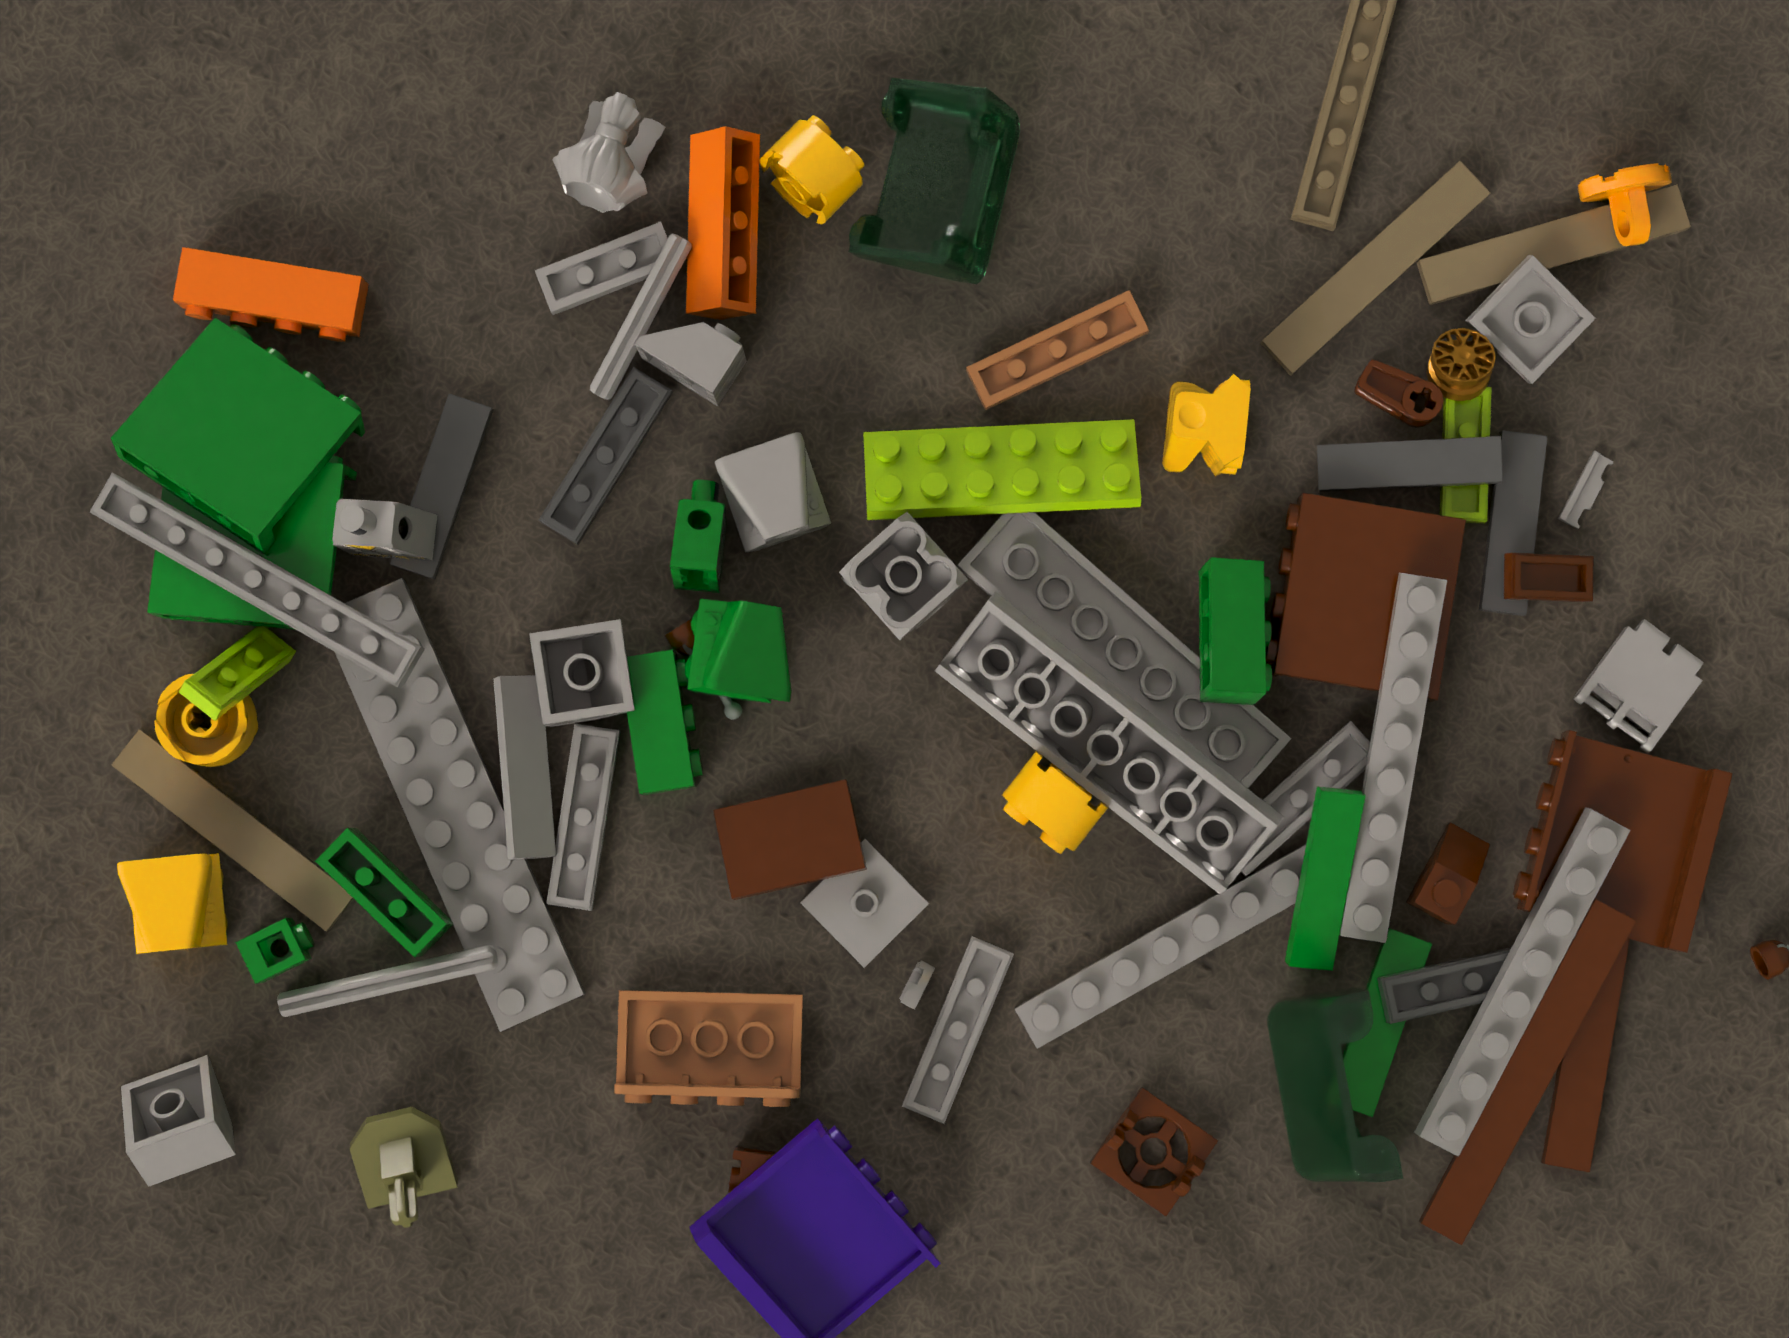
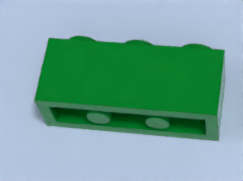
M1211 557L1199 570L1200 702L1254 705L1271 687L1272 668L1270 664H1266L1265 647L1269 646L1271 640V623L1269 620H1265V604L1270 597L1271 584L1269 577L1264 576V561Z
M673 649L628 656L627 661L635 711L627 712L639 794L648 795L697 787L695 777L703 776L700 750H691L688 732L696 731L693 705H684L681 687L688 686L685 676L686 660H677L676 652Z
M346 828L315 861L414 958L424 956L453 925L451 919L357 828Z

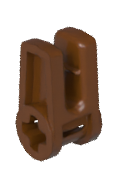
M1377 360L1369 361L1358 378L1354 389L1355 394L1406 425L1415 428L1424 427L1431 423L1441 411L1443 405L1442 392L1434 383ZM1419 395L1427 398L1425 401L1427 408L1421 413L1413 410L1415 407L1413 400Z

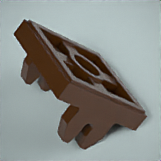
M1141 1087L1091 1159L1090 1164L1161 1214L1167 1216L1179 1197H1183L1189 1192L1192 1180L1200 1176L1206 1164L1204 1161L1218 1140ZM1146 1117H1162L1166 1119L1157 1133L1142 1135L1133 1128L1137 1121ZM1178 1128L1183 1132L1188 1144V1160L1186 1165L1172 1156V1148L1169 1141ZM1149 1138L1162 1140L1167 1148L1164 1160L1158 1164H1148L1140 1155L1142 1143ZM1124 1140L1135 1147V1155L1138 1160L1129 1174L1124 1170L1120 1160V1146ZM1164 1167L1177 1176L1175 1180L1161 1186L1141 1184L1150 1169L1157 1170Z

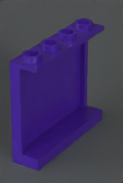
M818 1118L689 1227L698 1247L781 1338H835L925 1260L928 1259L935 1268L941 1264L932 1250L937 1245V1242L920 1222L915 1227L908 1222L904 1216L909 1213V1210L892 1190L885 1195L876 1185L881 1178L864 1158L857 1163L847 1152L853 1146L845 1135L835 1125L828 1130Z

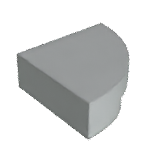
M922 960L917 962L899 997L901 1003L915 1010L935 970L934 966Z

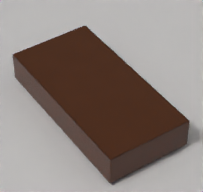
M1505 553L1504 599L1592 602L1594 556Z

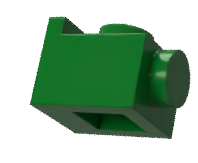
M284 918L235 942L255 984L264 983L312 959L308 949L314 947V941L306 925L303 922L296 925L293 918ZM280 939L285 940L289 946V951L284 957L278 956L274 951V945Z

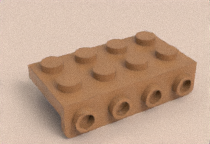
M619 990L617 1073L614 1094H625V1103H652V1095H671V1104L693 1105L698 1104V1096L717 1097V1105L742 1106L744 1105L745 1097L763 1098V1106L789 1107L791 1098H800L803 994Z

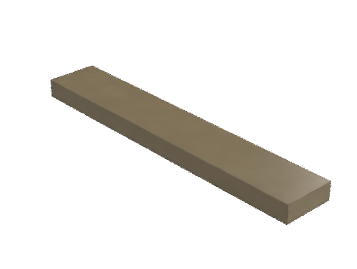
M1350 0L1290 220L1334 231L1336 228L1397 0Z
M1459 161L1266 336L1260 344L1292 376L1491 193Z
M1678 184L1646 193L1651 222L1650 236L1647 242L1686 231L1691 227ZM1609 204L1420 259L1417 262V266L1429 305H1434L1500 285L1528 255H1533L1550 271L1632 246H1623L1619 243L1615 234Z
M139 729L111 764L324 931L329 932L354 900L324 869L186 762L170 755L160 742L144 730Z

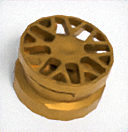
M1458 328L1441 334L1434 343L1426 371L1428 381L1438 386L1443 397L1446 399L1465 401L1481 395L1488 386L1490 375L1494 368L1496 359L1494 347L1484 335L1475 330ZM1451 335H1455L1457 340H1452ZM1470 335L1473 336L1472 341H1467Z

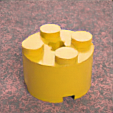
M812 115L807 121L798 120L759 159V164L763 173L770 167L776 176L771 185L784 200L806 218L812 213L817 214L818 219L816 223L824 224L862 186L863 180L859 171L864 167V162L853 149L847 146L842 149L830 137L832 133L829 127L820 118Z
M193 674L184 675L169 684L160 695L157 703L155 732L159 742L170 755L189 764L217 767L233 762L244 754L251 745L258 730L255 705L249 695L216 721L211 718L212 726L207 729L199 727L204 721L201 715L203 711L179 693L184 681Z
M1035 751L1003 792L1002 796L1008 801L1003 810L1023 826L1029 820L1043 830L1039 838L1057 853L1062 854L1066 848L1075 851L1108 807L1102 802L1097 807L1091 804L1092 794L1053 763L1048 768L1041 765L1039 762L1043 756Z

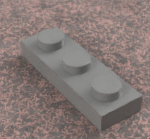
M658 222L535 270L552 315L647 279L668 239L662 223Z

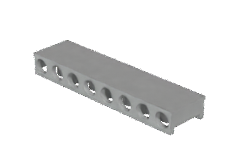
M996 592L992 594L935 669V672L1221 896L1284 819V816Z

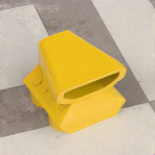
M1233 374L1228 380L1222 382L1212 394L1189 382H1176L1171 386L1162 462L1165 470L1169 472H1183L1201 452L1205 463L1210 467L1215 477L1221 473L1236 475L1237 469H1241L1245 451L1251 391L1250 380H1241Z
M219 853L190 854L117 863L118 876L133 912L136 954L227 945L226 930L228 921L224 912L222 890L224 876L220 867Z

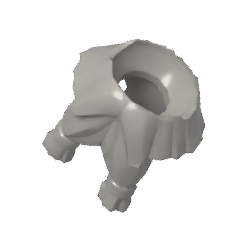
M617 92L615 95L607 97L604 102L593 101L589 105L588 118L584 127L585 131L580 141L571 147L560 150L558 155L552 159L566 195L575 198L581 205L592 207L602 213L612 210L619 211L637 198L648 194L646 183L641 173L645 167L648 155L652 152L656 141L662 136L666 127L653 119L644 118L639 124L638 134L632 144L624 148L629 132L641 119L635 100Z

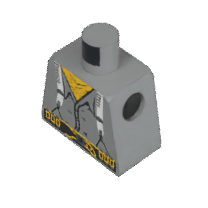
M338 499L332 538L333 545L353 556L432 560L437 515L399 502ZM399 526L403 528L408 526V533L404 539L399 534Z

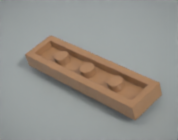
M1130 290L982 359L966 367V371L984 409L987 410L1148 334L1149 329Z

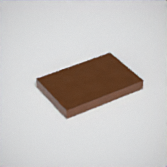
M846 779L713 810L729 889L733 900L867 870L850 788Z

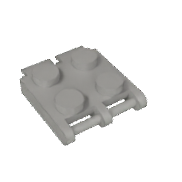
M1644 619L1640 621L1634 630L1629 626L1622 630L1575 694L1573 700L1580 705L1585 702L1608 719L1606 724L1612 729L1619 727L1641 744L1639 749L1648 754L1703 681L1696 676V673L1704 662L1679 644H1675L1668 654L1663 652L1662 650L1669 642L1670 637ZM1593 693V694L1596 696L1597 699H1599V700L1602 701V702H1605V703L1608 704L1610 707H1612L1615 711L1612 712V711H1611L1610 709H1608L1606 706H1604V705L1601 704L1599 701H1597L1595 698H1593L1590 694ZM1624 717L1631 721L1635 727L1642 729L1644 732H1646L1648 734L1647 737L1641 732H1639L1637 729H1635L1633 726H1631L1629 723H1627L1625 720H1623Z

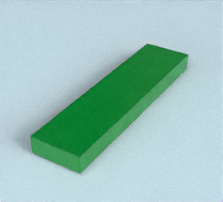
M1317 786L1285 956V962L1289 967L1333 971L1366 796L1361 791Z
M1388 928L1386 943H1381L1327 1101L1373 1117L1406 1022L1386 1023L1377 978L1425 967L1432 943Z

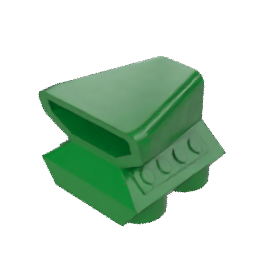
M700 599L699 609L694 613L691 620V630L695 638L692 655L685 664V676L688 681L687 689L692 692L754 702L771 703V699L790 702L792 689L782 608L748 601L727 602Z

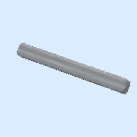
M487 945L282 992L277 996L279 1012L283 1017H288L493 970L498 967V957L494 946Z

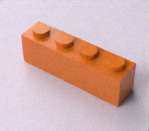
M724 126L690 135L688 241L692 244V248L687 255L686 314L718 320L756 314L760 134Z
M182 247L173 301L186 309V316L197 319L212 320L214 313L230 316L229 322L240 326L257 327V321L275 323L274 330L301 335L302 328L319 331L318 337L345 342L346 335L360 336L369 284L361 276Z

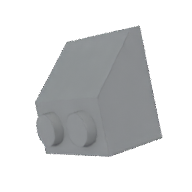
M701 322L642 335L635 342V346L644 361L716 406H719L747 362L743 345L739 342L741 337L720 323H717L715 328Z
M621 619L529 633L543 725L548 727L560 726L635 711Z
M208 1055L121 1086L126 1154L148 1187L236 1155L232 1122Z

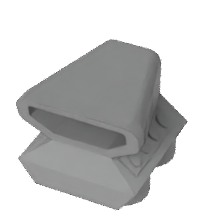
M791 433L729 454L715 461V466L745 553L758 551L822 529L831 524L801 433Z
M908 512L893 521L839 571L842 575L841 579L846 585L859 594L899 640L915 628L918 629L968 580Z

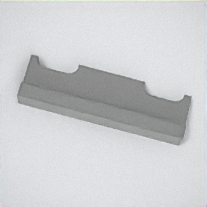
M1597 451L1592 452L1558 517L1560 521L1576 529L1580 527L1578 519L1583 510L1591 509L1604 484V481L1601 479L1602 473L1607 465H1612L1614 462L1600 455L1601 453Z

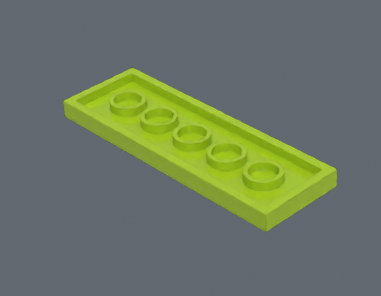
M1134 419L863 432L867 520L897 519L906 512L913 518L1141 507V487Z

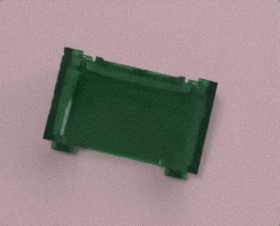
M891 78L888 93L883 97L881 105L883 117L886 119L888 126L896 132L877 213L876 215L864 214L852 225L849 234L850 247L848 252L858 258L957 282L978 284L985 276L1017 148L1020 133L1018 114L988 88Z
M1351 987L1284 999L1277 1002L1267 1016V1027L1292 1162L1295 1170L1303 1178L1312 1182H1386L1403 1179L1400 1157L1396 1146L1388 1138L1381 1135L1361 1136L1358 1128L1355 1127L1340 1044L1355 1042L1364 1038L1370 1032L1373 1025V1010L1368 990Z

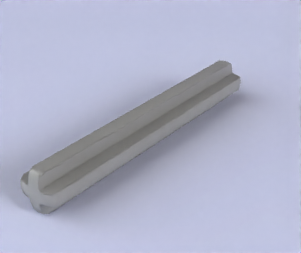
M673 233L669 235L590 385V390L595 395L606 400H610L613 397L637 352L635 342L639 336L646 335L692 248V244L685 238Z

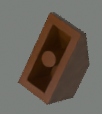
M1449 822L1406 903L1444 924L1455 925L1478 883L1490 844Z

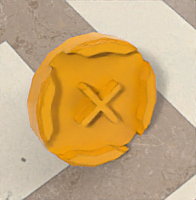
M1659 163L1618 169V172H1614V176L1606 177L1605 181L1599 175L1582 180L1578 184L1580 201L1582 202L1609 200L1613 226L1619 243L1623 246L1640 245L1648 241L1651 230L1646 192L1672 183L1670 168L1666 164L1659 165Z

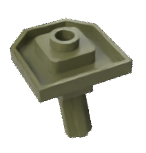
M414 1107L367 1117L350 1142L349 1150L367 1208L390 1204V1218L394 1225H402L404 1228H408L413 1225L412 1222L419 1218L417 1197L458 1188L456 1172L441 1122Z

